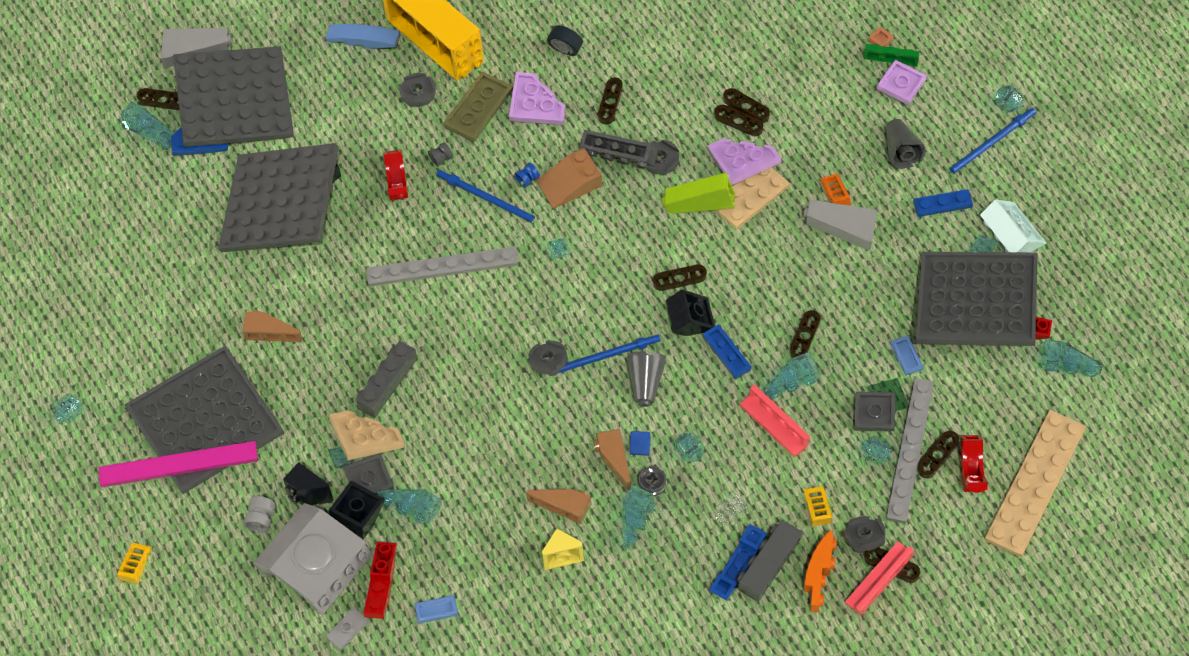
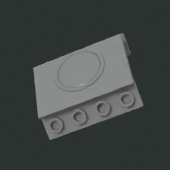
M304 503L253 564L266 577L276 576L304 597L319 614L323 615L373 553L365 545L367 542L325 511Z

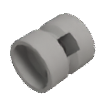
M261 496L251 497L248 506L249 512L246 514L244 526L252 531L268 532L272 521L269 517L274 514L275 502Z

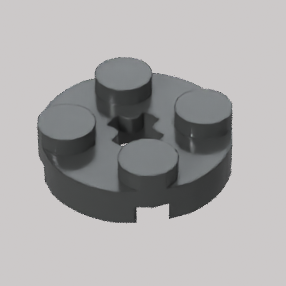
M413 73L404 78V82L399 86L402 100L408 106L420 107L434 100L436 87L434 80L430 76H423V73ZM416 87L422 89L420 92H414Z
M668 140L650 142V144L659 148L657 156H665L663 160H659L656 156L654 166L647 165L646 169L659 175H666L675 170L679 164V153L676 145Z
M549 340L546 341V344L540 345L538 343L532 347L529 352L531 369L535 372L555 376L566 365L568 356L563 344Z
M869 516L857 517L848 523L847 529H845V540L857 553H864L885 544V526L879 519L871 520Z

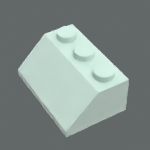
M994 200L980 214L984 219V224L994 232L996 240L1005 246L1006 252L1030 253L1046 244L1014 202Z

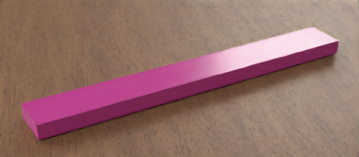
M256 441L102 466L99 467L100 486L102 488L258 462Z

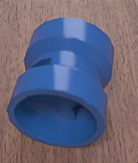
M529 162L524 166L523 170L515 172L514 176L519 183L524 181L525 184L522 186L526 188L532 180H537L540 177V173Z

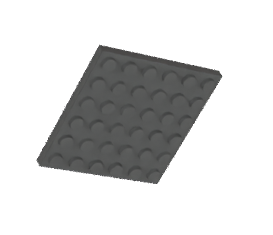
M281 46L173 54L184 147L294 137Z
M336 143L238 155L218 249L221 252L321 242L339 146Z
M922 252L916 344L1035 346L1038 253Z
M226 346L124 404L158 457L256 441L258 450L284 434L282 427ZM228 467L174 475L171 478L183 495Z

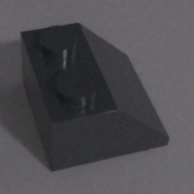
M681 289L666 300L674 333L690 336L705 333L715 327L708 297Z
M299 462L283 478L284 489L288 493L287 497L294 504L300 503L303 505L306 503L317 505L331 503L334 500L329 484Z
M350 481L329 509V515L364 540L373 528L385 499Z

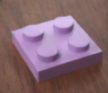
M895 60L877 85V90L909 105L927 80V75Z

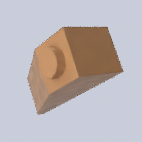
M258 310L245 312L243 325L245 340L302 342L300 330L265 312Z
M620 429L597 433V440L594 441L595 451L600 452L601 459L627 490H631V481Z
M574 489L527 491V500L579 524L582 523L592 505L591 497L584 491L578 492Z

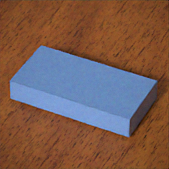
M909 336L890 341V345L905 376L923 370L924 367Z
M454 595L414 603L418 624L458 616Z

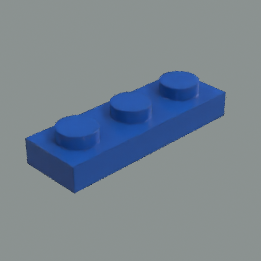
M968 189L914 198L913 200L918 217L973 207Z
M719 324L703 333L705 341L735 380L751 371V365Z

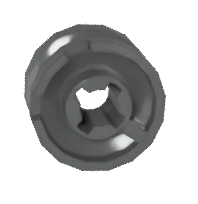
M649 466L641 470L638 476L641 492L650 497L662 494L666 488V474L657 466ZM654 479L655 481L651 484L649 480Z

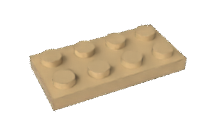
M771 167L733 186L735 191V208L715 211L738 230L788 189L790 183Z

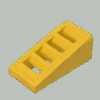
M824 487L804 489L812 527L831 524L832 515ZM811 493H821L819 496L810 497L809 495ZM822 499V502H816V503H812V502H811V501H813V500ZM824 506V508L813 509V507ZM825 512L824 515L815 516V513Z
M137 543L131 544L117 574L119 580L139 584L151 551L150 546ZM135 549L143 550L144 553H143V554L136 553V552H134V550H135ZM132 556L139 557V558H141V559H140V560L132 559ZM130 563H134V564H138V565H137V567H135V566H131V565H129V564H130ZM127 570H134V573L127 572Z

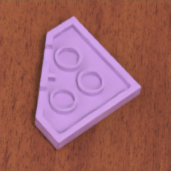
M516 72L509 121L563 125L565 105L554 97V94L546 85H543L534 73Z
M723 138L707 146L709 153L722 172L728 173L732 185L782 163L781 157L774 147L769 145L760 147L755 146V143L744 141L734 143L731 142V139Z

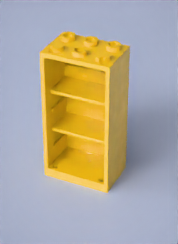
M383 0L386 20L457 81L462 77H467L473 68H477L483 63L484 57L480 29L446 0Z

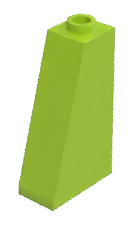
M722 173L666 188L662 202L663 207H666L668 213L672 214L735 208V191L728 173Z

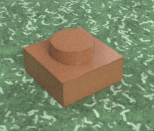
M881 26L868 38V42L871 44L885 47L894 40V36Z

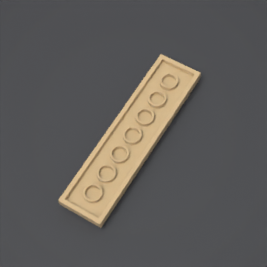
M1049 410L985 537V541L1022 558L1086 429L1085 425Z

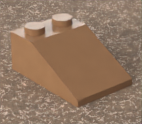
M585 148L566 156L537 179L536 182L552 208L555 209L601 187L602 175Z

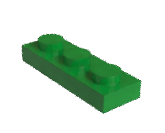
M866 44L864 59L893 63L897 60L905 65L917 67L920 51Z

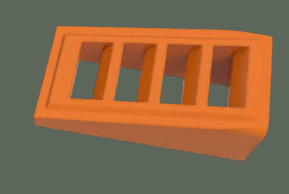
M838 173L820 178L830 203L851 206L850 196ZM835 181L837 182L836 184H832V185H829V186L827 185L828 183H831V182H835Z

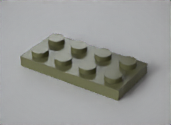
M482 71L443 122L444 128L475 142L511 94L513 86Z

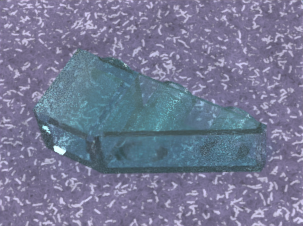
M131 102L120 114L125 128L166 150L172 146L171 136L174 132L145 108Z
M1046 339L1044 341L1041 368L1050 372L1060 370L1068 374L1084 373L1090 377L1100 375L1103 364L1066 342Z
M810 352L792 358L764 389V394L771 399H775L783 392H793L804 384H814L819 377V370Z
M634 485L631 486L623 501L625 551L630 546L633 547L638 538L636 535L638 530H643L647 519H645L647 514H651L656 505L654 494Z
M378 489L377 494L385 499L383 505L387 507L391 505L397 508L396 510L402 515L406 516L409 514L413 516V519L420 524L425 522L430 525L442 507L441 499L425 490Z

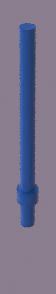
M1031 108L1024 114H1019L1012 123L954 164L949 170L955 174L1014 129L1022 127L1029 118L1036 114L1035 109Z
M442 170L437 172L438 177L448 181V184L454 187L458 186L531 223L535 219L534 215L460 180V177L454 174L450 175Z
M657 334L647 338L641 337L636 339L635 342L568 362L558 373L638 348L639 350L647 348V345L660 342V336Z

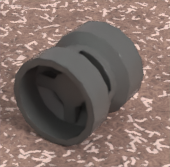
M445 142L439 144L438 148L428 151V155L436 167L442 165L443 161L453 158L452 151Z

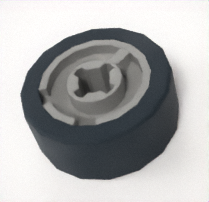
M561 25L554 26L547 37V41L553 49L569 56L577 55L583 44L582 38L575 31Z

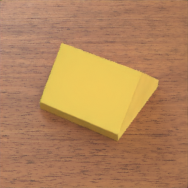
M556 529L542 550L544 569L548 570L584 561L582 542Z

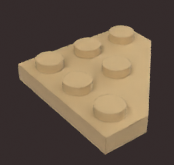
M349 410L329 414V420L347 460L404 448V441L399 430L395 427L390 426V428L380 425L379 421L368 417L360 418Z

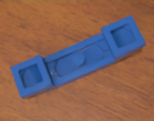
M749 524L721 574L719 573L709 590L711 593L728 601L739 585L738 577L742 571L747 572L750 567L748 563L753 555L757 556L759 547L767 536L766 532Z

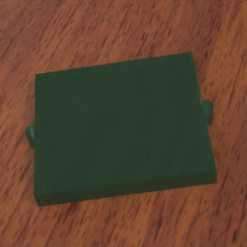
M898 378L888 381L881 380L880 383L867 386L869 392H895V413L896 411L909 408Z

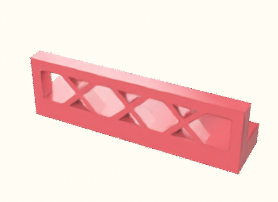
M754 384L750 388V395L740 403V407L795 458L809 446L810 436Z
M897 541L845 603L862 616L914 556V550L910 546L906 548Z

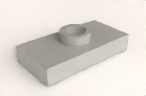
M353 607L326 636V639L342 651L369 623V619Z

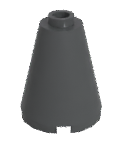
M901 119L891 120L886 125L889 160L897 169L914 167L913 163L917 161L920 163L925 157L926 149L924 144Z
M646 351L629 353L627 361L634 401L638 403V406L649 407L655 401L666 363V356L653 352V355H648Z

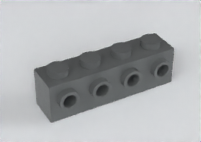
M584 130L580 148H585L590 156L597 157V154H600L605 159L614 160V158H618L620 162L630 164L632 161L636 162L637 166L647 168V165L654 166L659 149L650 143Z
M400 340L396 346H392L386 360L381 361L378 371L369 378L367 386L356 397L360 411L376 418L417 361L415 348Z
M783 519L779 525L775 524L770 531L771 537L769 540L764 539L759 547L761 551L758 556L753 555L748 563L749 569L747 572L742 571L737 579L739 582L738 590L757 602L760 601L802 538L803 532Z

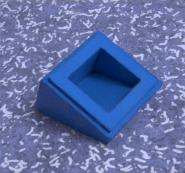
M631 431L630 455H650V432Z

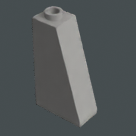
M228 28L164 29L161 50L163 67L174 66L173 54L229 50V45L233 44L232 35H229Z
M810 200L809 207L805 206L803 217L807 218V225L863 249L871 250L877 210Z

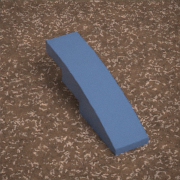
M330 24L326 40L332 43L344 42L349 46L363 45L366 49L396 47L400 31L370 25Z

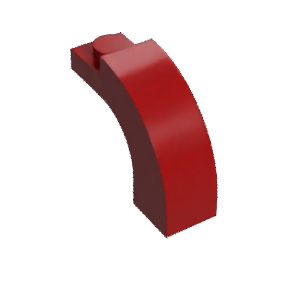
M402 149L383 152L390 201L409 198Z
M961 435V469L964 492L981 493L988 490V482L984 475L983 438L981 435Z

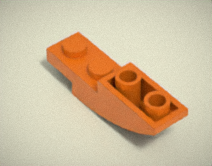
M829 531L822 538L808 565L804 592L812 593L810 612L818 613L819 606L823 607L824 594H820L821 587L825 588L826 575L830 576V569L834 570L835 557H832V551H836L837 539L833 538L834 531Z

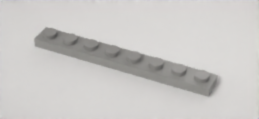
M508 247L367 267L368 284L371 287L518 266L516 247Z
M917 378L914 381L886 518L889 521L903 524L907 522L934 386L932 381Z

